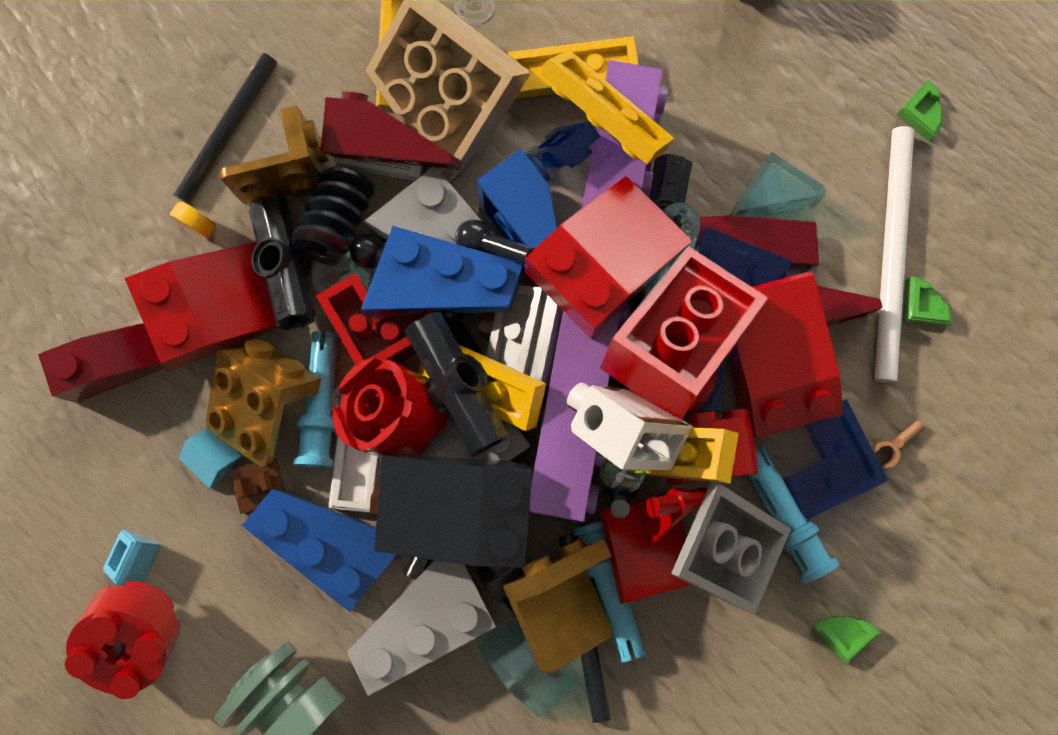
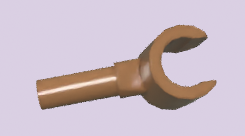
M916 421L890 441H877L870 446L869 454L873 455L881 447L886 446L890 450V458L882 463L880 467L891 468L895 466L901 457L900 450L906 443L925 429L924 425L920 421Z

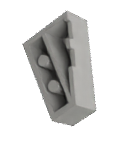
M433 166L367 218L365 223L371 234L377 236L382 242H387L392 226H396L456 244L455 233L463 222L471 219L482 220L440 171Z
M435 560L347 651V654L367 696L496 628L497 620L469 565Z

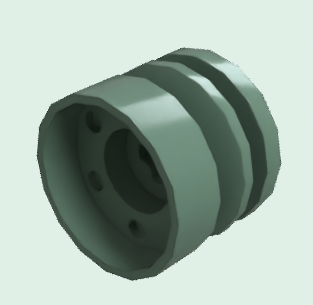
M287 642L274 653L261 658L239 679L230 690L226 702L214 716V720L223 728L242 713L245 718L231 735H247L255 728L263 735H313L346 697L325 676L304 689L299 682L307 672L310 662L305 658L287 672L284 667L297 652V649L290 642Z

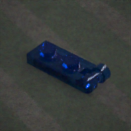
M590 121L556 127L544 137L545 141L539 146L531 147L525 154L530 160L534 157L537 158L545 169L548 167L559 169L567 165L573 168L591 155L593 151L589 146L601 136Z

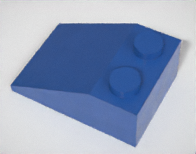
M519 149L476 180L480 209L503 238L536 248L557 229L549 184L547 183L550 177L537 158L534 157L530 160L522 149Z

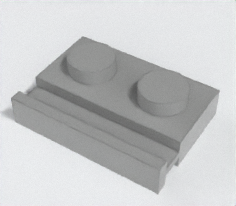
M519 285L511 311L495 313L486 357L549 385L563 310L540 287Z

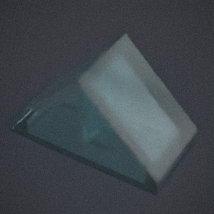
M771 152L729 215L765 217L814 208L826 195L825 187Z
M513 615L478 646L507 690L538 718L573 687L572 683L559 669L551 673H544L540 670L523 630Z

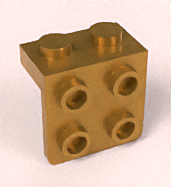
M298 105L280 109L289 152L225 167L219 171L221 181L243 204L250 206L249 203L260 196L266 197L275 194L280 196L292 195L293 197L312 195L314 187L319 182V176L324 171L323 163L329 162V155L320 151L322 136L318 135L314 120H306Z
M252 339L246 341L245 344L218 349L206 414V428L209 427L211 432L216 434L220 440L258 466L269 465L274 459L284 405L317 395L321 378L305 369L301 362L287 358L274 350L270 343L263 340Z
M583 538L572 541L556 549L560 557L550 561L549 556L546 555L526 564L525 568H522L525 575L503 586L540 670L544 673L555 672L612 636L613 628L586 571L590 567L611 557L604 539L585 545Z

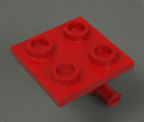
M705 487L690 491L684 488H674L669 490L665 496L652 497L645 501L630 504L629 514L624 518L615 517L611 512V508L599 510L607 547L611 554L610 561L620 604L691 586L671 573L686 541L682 518L688 515L692 509L700 508L707 493Z

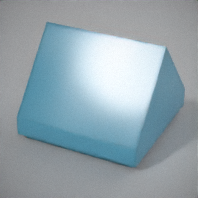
M207 427L185 440L178 459L209 489H212L243 456L220 440Z
M123 529L117 537L103 567V571L115 584L120 586L125 585L126 581L144 582L161 544Z

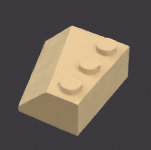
M404 0L365 70L394 113L401 115L408 127L462 161L461 170L487 144L531 74L530 71L438 0ZM438 168L449 183L461 171Z

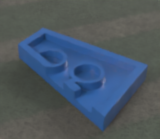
M392 226L361 310L364 315H381V312L405 311L406 314H423L424 311L453 310L454 313L510 312L524 273V264Z
M275 488L269 492L241 525L348 612L354 608L396 556V554L374 551L376 527L370 525V523L356 518L353 519Z

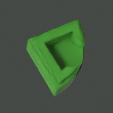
M928 80L897 113L902 120L928 142L937 134L943 121L939 101L941 96L937 87Z
M912 276L906 280L903 322L941 327L952 325L950 306L943 301L942 297L932 288L928 281Z
M844 615L824 618L812 626L840 660L846 664L880 634L868 622Z

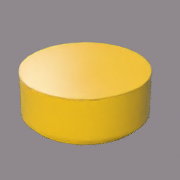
M182 201L177 202L169 214L181 225L206 240L209 239L216 229V224L212 220Z

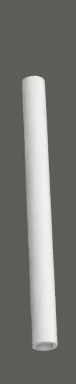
M906 126L894 128L891 137L880 299L883 308L879 310L874 372V381L881 383H896L898 376L914 129Z

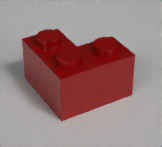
M356 273L316 295L355 365L370 358L378 360L388 359L400 364L415 355L416 352L406 336L405 329L414 321L432 313V311H424L423 314H406L405 311L381 312V315H364L361 308L368 291Z

